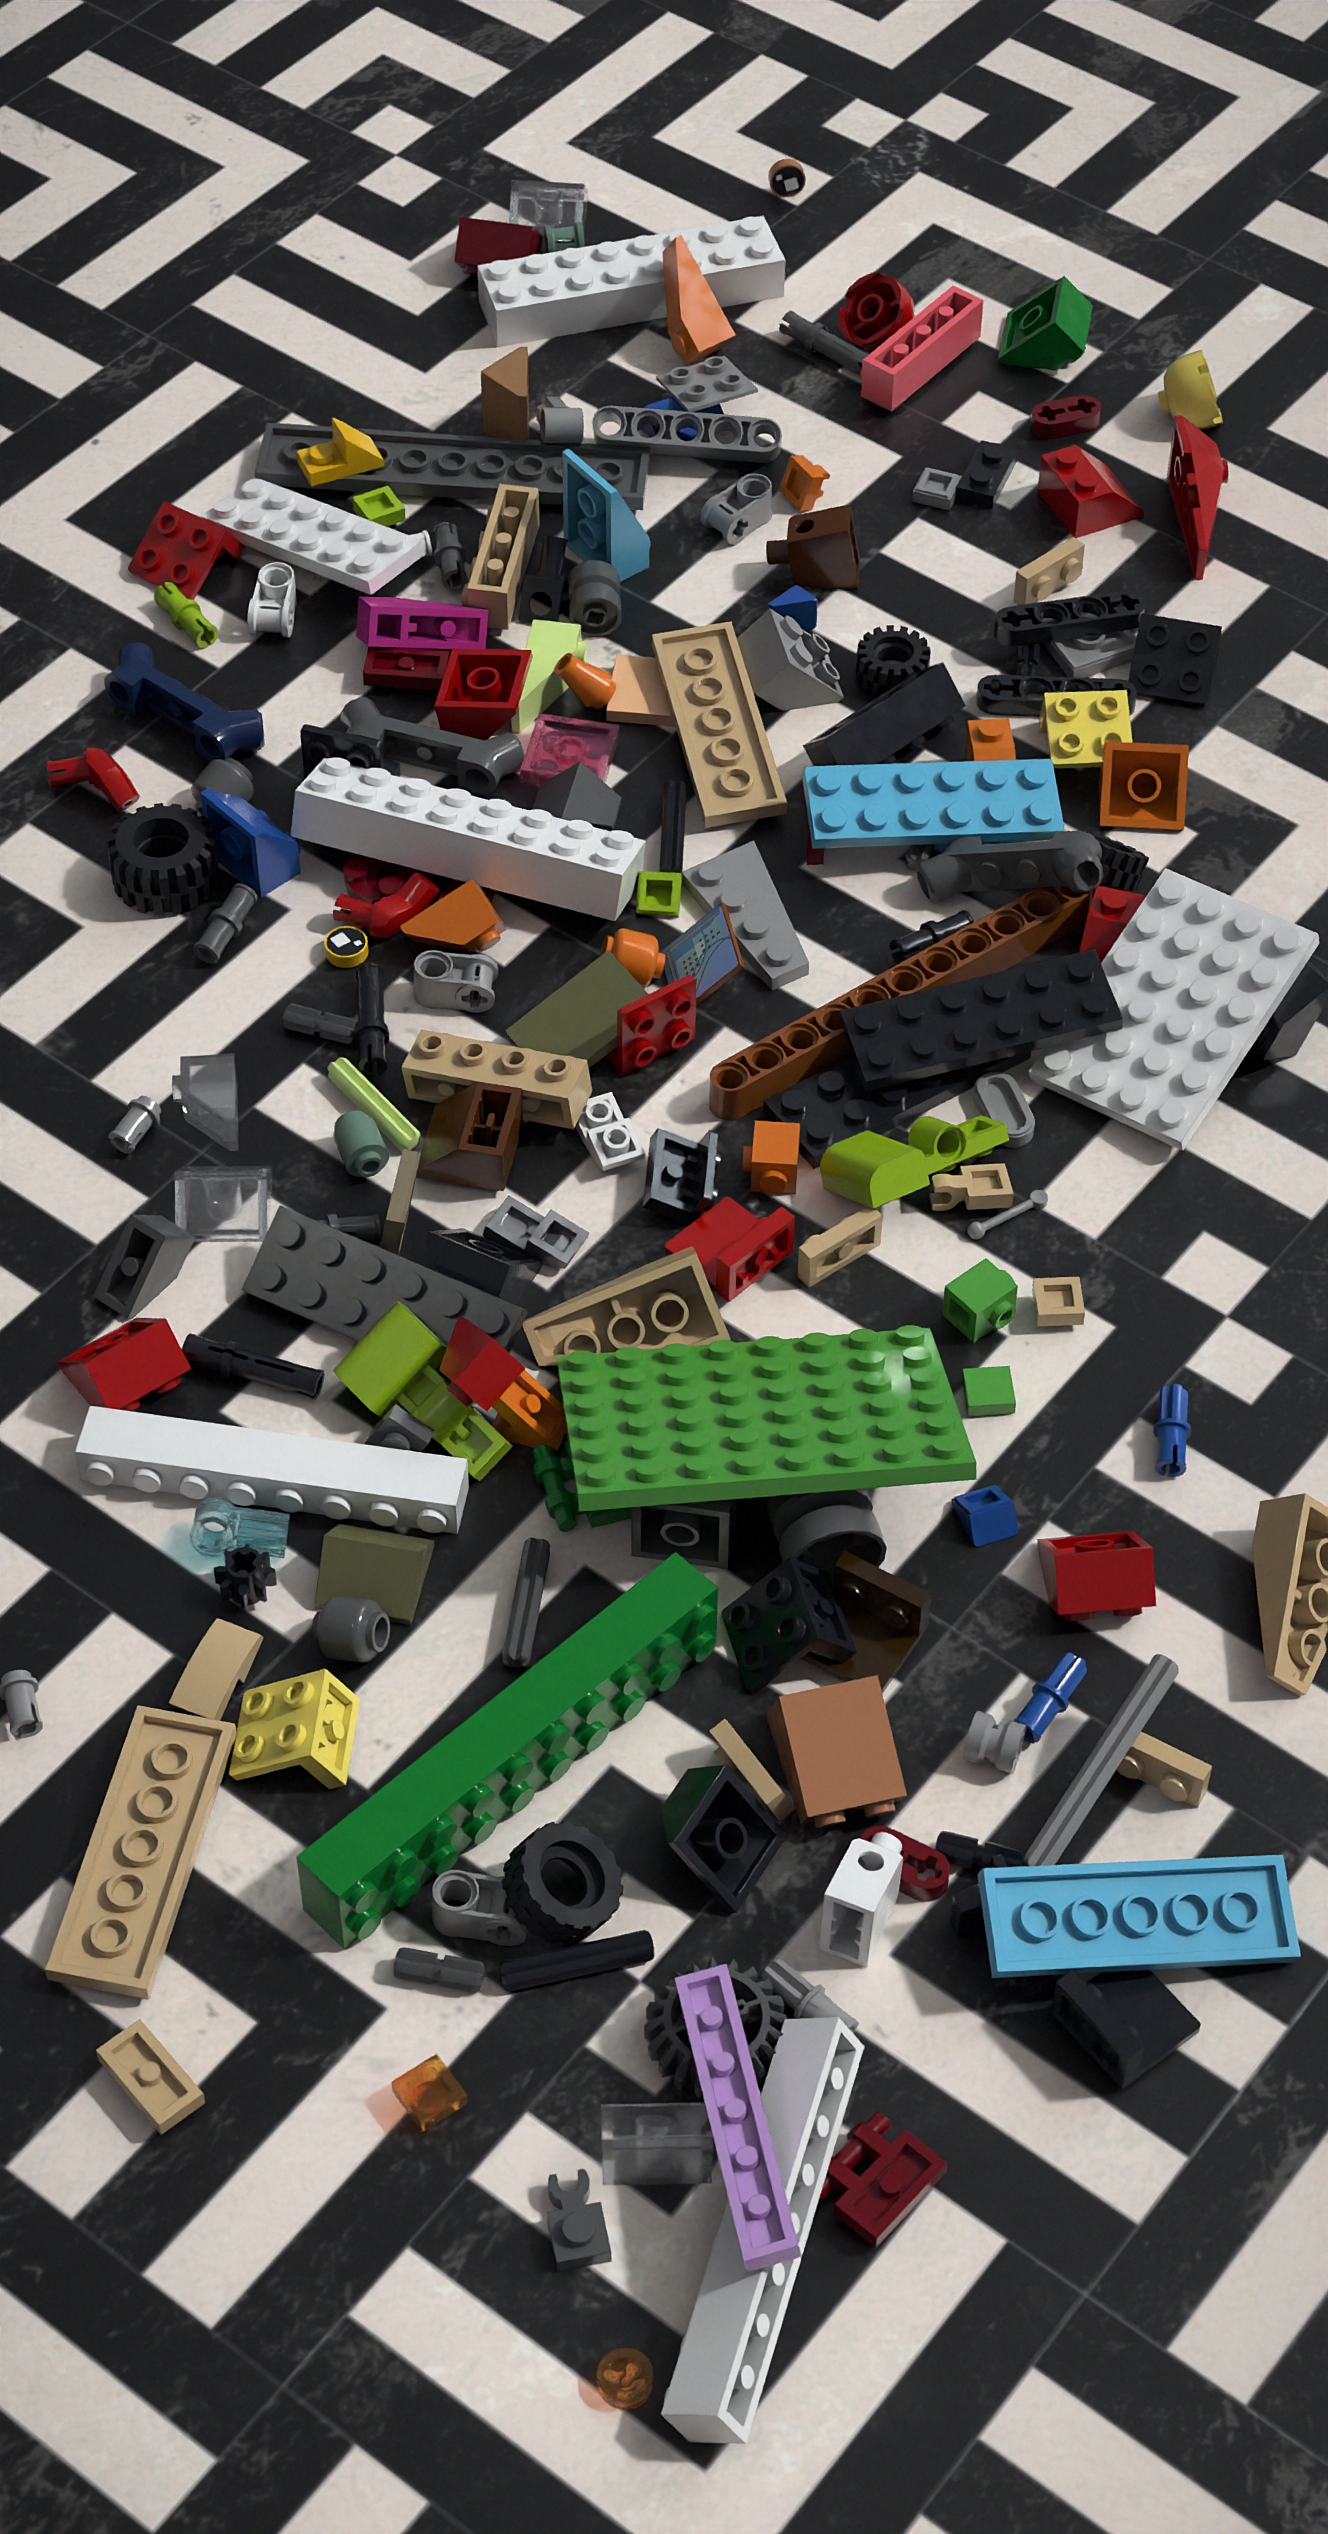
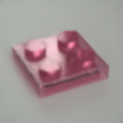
M539 713L520 768V782L541 785L579 761L587 766L603 782H606L619 740V725Z

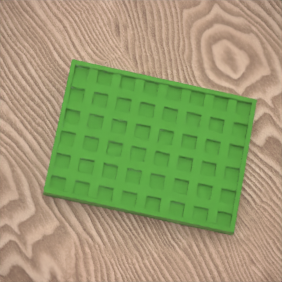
M906 1325L893 1331L875 1332L870 1329H857L850 1334L827 1335L815 1332L809 1333L802 1338L781 1339L776 1336H765L751 1342L735 1343L730 1340H717L709 1345L700 1346L673 1343L661 1349L641 1350L635 1347H624L616 1352L594 1354L590 1351H575L568 1356L557 1357V1373L579 1512L977 1480L976 1459L930 1328Z

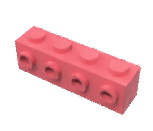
M954 285L951 286L863 359V366L860 372L862 379L861 397L892 412L981 337L984 300Z

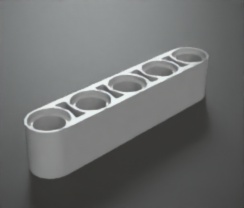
M604 406L598 409L592 420L594 439L597 444L650 447V454L766 463L776 459L782 447V433L779 425L772 419L762 417ZM612 421L620 425V430L613 435H606L600 431V427L606 422ZM649 424L654 425L659 430L657 435L652 438L642 437L638 433L641 427ZM683 428H692L698 435L691 441H683L678 438L677 433ZM721 431H730L735 434L736 439L730 444H722L715 437ZM760 434H769L774 438L775 442L769 447H760L754 442V439Z

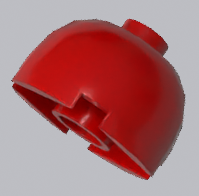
M880 273L867 274L854 282L845 293L848 299L844 310L839 307L838 311L839 328L845 338L870 352H873L915 317L913 299L907 289L890 275H881Z

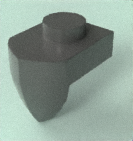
M395 1404L373 1427L365 1445L421 1452L429 1444L435 1431Z

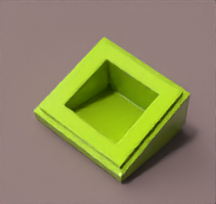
M639 871L636 914L679 917L683 882L682 873Z

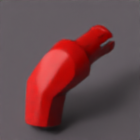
M87 748L83 752V756L47 762L48 772L66 771L62 774L49 776L53 788L88 781L89 784H93L95 788L100 789L118 813L136 803L140 798L125 770L102 748Z
M414 873L395 894L383 897L374 904L348 897L341 893L334 905L341 907L340 911L333 910V919L367 928L372 938H389L402 930L400 928L402 924L424 911L440 890L425 876Z

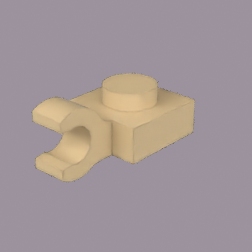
M1005 1163L960 1166L959 1175L936 1174L931 1177L933 1189L936 1193H930L929 1200L934 1211L952 1209L961 1201H965L967 1210L1012 1207L1014 1193Z

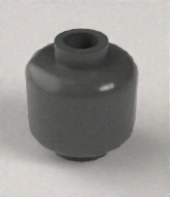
M232 758L212 760L191 786L192 795L197 802L195 809L203 816L200 792L205 789L239 797L248 802L254 794L253 784L251 783L253 777L250 771Z
M334 1596L325 1603L321 1611L316 1613L312 1623V1634L314 1639L318 1641L320 1650L327 1658L366 1663L376 1657L378 1652L383 1651L387 1646L390 1636V1621L375 1600Z

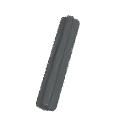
M531 1537L524 1542L502 1653L503 1663L509 1668L524 1669L530 1662L550 1558V1543L545 1539L538 1540Z

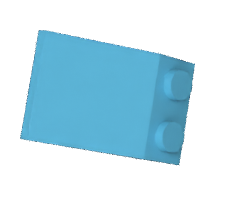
M570 449L562 451L564 538L568 539L566 547L583 562L600 560L609 563L617 570L620 582L649 568V549L651 547L649 536L619 492Z

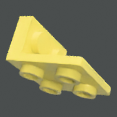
M1127 690L1044 693L1039 717L1040 733H1047L1049 756L1053 761L1054 768L1101 767L1104 741L1133 743Z
M327 1669L245 1691L229 1775L238 1781L300 1764L328 1789L345 1786L360 1698Z

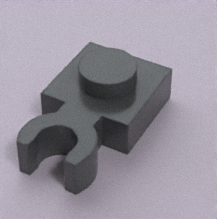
M584 2169L577 2170L578 2188L571 2192L560 2189L556 2174L549 2175L548 2178L549 2199L559 2209L547 2212V2224L557 2272L612 2262L611 2248L601 2202L586 2204L590 2195V2180Z

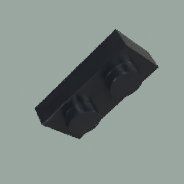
M981 440L957 486L956 499L993 509L1017 462L1018 449Z

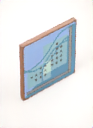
M722 902L659 952L665 954L664 972L668 984L687 975H691L696 980V1005L744 968L727 907Z

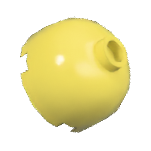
M1201 349L1176 359L1168 367L1164 375V390L1157 392L1163 414L1171 412L1174 419L1175 416L1183 415L1200 430L1223 424L1220 408L1218 409L1216 405L1217 395L1203 350Z

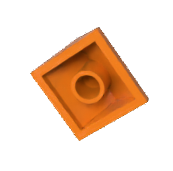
M1104 741L1099 779V826L1184 830L1189 745Z

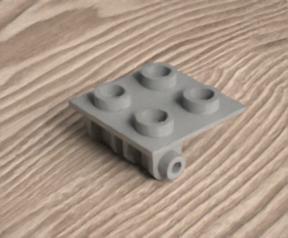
M725 356L709 357L702 363L688 367H676L668 373L656 376V380L667 390V393L662 394V400L674 397L687 412H694L758 392V388Z

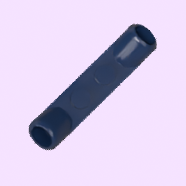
M129 643L123 646L118 652V667L104 678L105 688L109 696L121 708L135 716L146 708L163 716L193 734L196 752L210 761L215 759L225 760L235 752L259 751L265 745L263 718L257 709L226 711L219 707L208 697L197 694L182 685L177 679L170 678L155 669L153 651L144 643Z

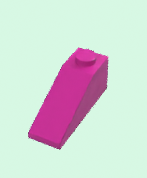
M359 596L356 637L369 647L486 649L489 610L404 598Z

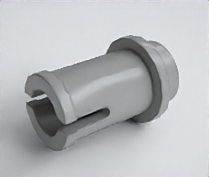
M140 1096L138 1099H133L129 1102V1111L108 1136L109 1139H112L110 1141L111 1144L121 1152L132 1153L148 1129L156 1127L160 1122L159 1115L162 1110L153 1099L147 1096Z
M14 1670L6 1673L2 1677L0 1684V1698L5 1700L10 1733L14 1737L18 1735L19 1738L34 1736L43 1729L35 1696L39 1685L37 1680L31 1677V1673L26 1670Z

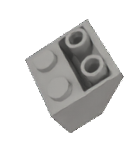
M769 609L737 638L755 695L781 711L838 703L844 698L838 683L840 679L839 673L831 664L828 656L830 652L829 646L818 634L813 633L810 635L801 629L799 624L790 616L784 618L772 609Z

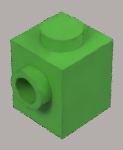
M985 1258L945 1285L942 1315L974 1343L993 1329L1003 1328L1012 1320L1016 1312L1018 1285H1016L1008 1272L999 1270Z

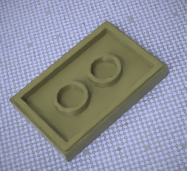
M608 950L506 1029L505 1032L519 1048H529L535 1051L587 1060L589 1069L617 1047V1011L648 995V993Z

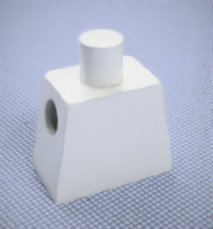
M878 1832L874 1834L871 1842L860 1838L854 1839L851 1842L824 1894L819 1950L866 1968L868 1967L899 1893L903 1857L900 1855L902 1844L895 1836L885 1832ZM854 1910L862 1912V1915H858Z

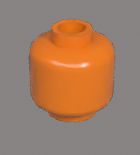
M625 928L617 930L613 937L606 936L600 956L609 950L644 989L650 984L652 978L660 979L665 964V954L659 953V944L655 936Z

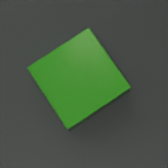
M1010 1366L963 1369L962 1384L968 1416L1015 1413L1016 1400Z

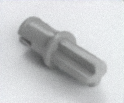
M775 1959L764 1970L761 1976L762 1981L770 1979L774 1987L773 1993L781 1996L783 2001L795 2010V2019L839 2017L852 2033L858 2027L859 2022L855 2018H852L824 1994L825 1988L819 1984L814 1987L782 1959Z

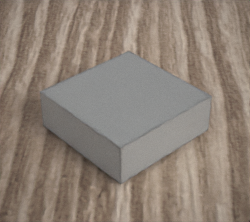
M925 467L913 490L912 502L950 511L962 476Z

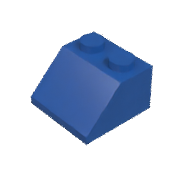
M210 789L200 792L203 815L209 821V826L213 827L218 863L242 883L252 888L259 897H264L301 873L299 861L300 846L296 838L291 837V833L282 831L271 822L264 811L255 809L246 800Z

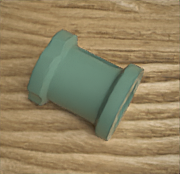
M576 222L572 227L560 228L544 225L546 253L563 251L568 248L585 247L582 223ZM572 239V241L557 242V240Z

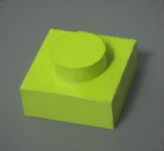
M388 485L353 497V510L359 517L386 527L406 520L405 507Z

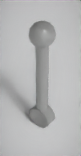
M1035 1190L1030 1194L1029 1200L983 1223H971L967 1229L969 1237L975 1240L981 1239L985 1231L1031 1208H1045L1048 1202L1047 1193L1042 1190Z

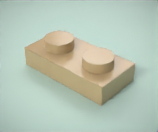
M1073 537L1017 570L1013 602L1017 605L1036 603L1046 599L1051 593L1064 585L1074 582L1082 574L1085 545Z
M867 1206L857 1213L846 1215L837 1225L824 1233L809 1237L799 1247L797 1276L808 1287H811L881 1244L883 1215L876 1208L873 1209Z
M726 1719L710 1730V1733L721 1745L713 1752L722 1765H727L734 1774L739 1770L749 1781L745 1787L765 1809L769 1807L779 1821H782L796 1809Z
M1140 1732L1116 1770L1125 1777L1139 1779L1160 1789L1164 1795L1172 1800L1184 1801L1198 1808L1207 1793L1212 1766L1152 1736Z
M141 2019L96 2049L99 2062L161 2135L205 2104L203 2092Z

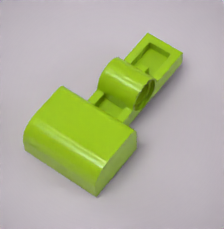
M982 1115L958 1125L931 1116H924L916 1120L909 1131L908 1145L871 1131H864L833 1144L825 1151L820 1163L823 1187L828 1191L874 1209L930 1185L928 1175L932 1173L948 1172L954 1169L956 1163L962 1160L990 1154L993 1151V1147L1009 1141L1007 1126L1005 1123Z
M397 1301L333 1369V1372L373 1413L381 1418L395 1404L399 1407L403 1406L412 1416L435 1431L432 1438L440 1443L453 1457L467 1459L468 1472L475 1479L481 1481L513 1446L471 1404L467 1408L446 1390L450 1383L436 1368L442 1363L447 1346L405 1305Z

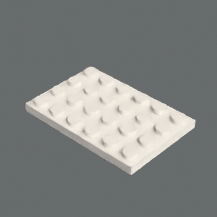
M1165 868L1101 963L1123 1017L1122 1029L1044 1048L1028 1071L1030 1080L1183 1151L1319 945L1318 933Z

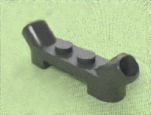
M367 697L351 700L341 711L340 720L346 733L382 742L383 759L458 776V789L477 794L492 793L496 789L500 778L520 772L524 765L525 757L521 742L517 736L510 732L486 740H480L382 716L373 701Z
M1084 831L1056 832L1051 841L982 845L980 837H963L954 839L949 843L942 854L919 863L916 872L923 893L929 900L939 902L959 892L1067 886L1073 892L1083 895L1095 891L1102 882L1103 866L1100 862L1102 848L1096 838Z

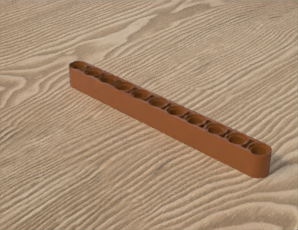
M1067 886L1036 888L715 1065L710 1072L709 1108L712 1114L723 1120L739 1119L763 1106V1100L851 1057L852 1053L840 1022V1010L1004 971L1078 930L1086 924L1093 891L1088 894L1079 895Z

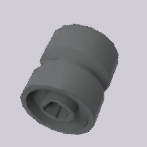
M589 560L578 564L568 576L570 623L581 625V634L588 637L609 635L621 623L619 574L612 565L600 560Z

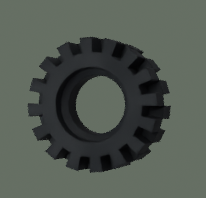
M887 625L885 632L880 627L873 629V635L869 632L863 635V640H860L858 643L856 662L858 683L862 682V688L866 691L872 688V695L878 697L881 692L885 693L920 669L929 667L930 646H927L928 641L925 637L919 639V632L913 630L908 634V627L904 626L900 627V631H894V625ZM894 660L902 663L890 664L883 661Z
M1077 830L1091 834L1098 840L1102 848L1100 862L1103 866V879L1101 883L1105 882L1112 887H1120L1127 891L1137 890L1149 857L1140 851H1136L1131 846L1123 845L1124 843L1111 840L1104 835L1100 836L1094 832Z

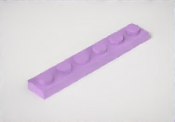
M727 1964L676 1977L675 1982L746 2270L748 2272L802 2257Z

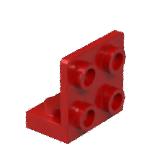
M163 501L131 560L128 571L154 585H162L167 591L169 590L165 587L164 583L171 582L176 585L177 589L187 599L194 600L216 558L222 559L225 554L239 560L245 546L227 529Z
M687 975L617 1011V1047L605 1057L622 1075L638 1067H644L652 1060L674 1049L682 1048L695 1039L696 980L691 975Z
M725 1197L665 1244V1253L671 1255L693 1246L710 1288L730 1302L793 1252L795 1216L781 1206L769 1217L758 1219L732 1198Z

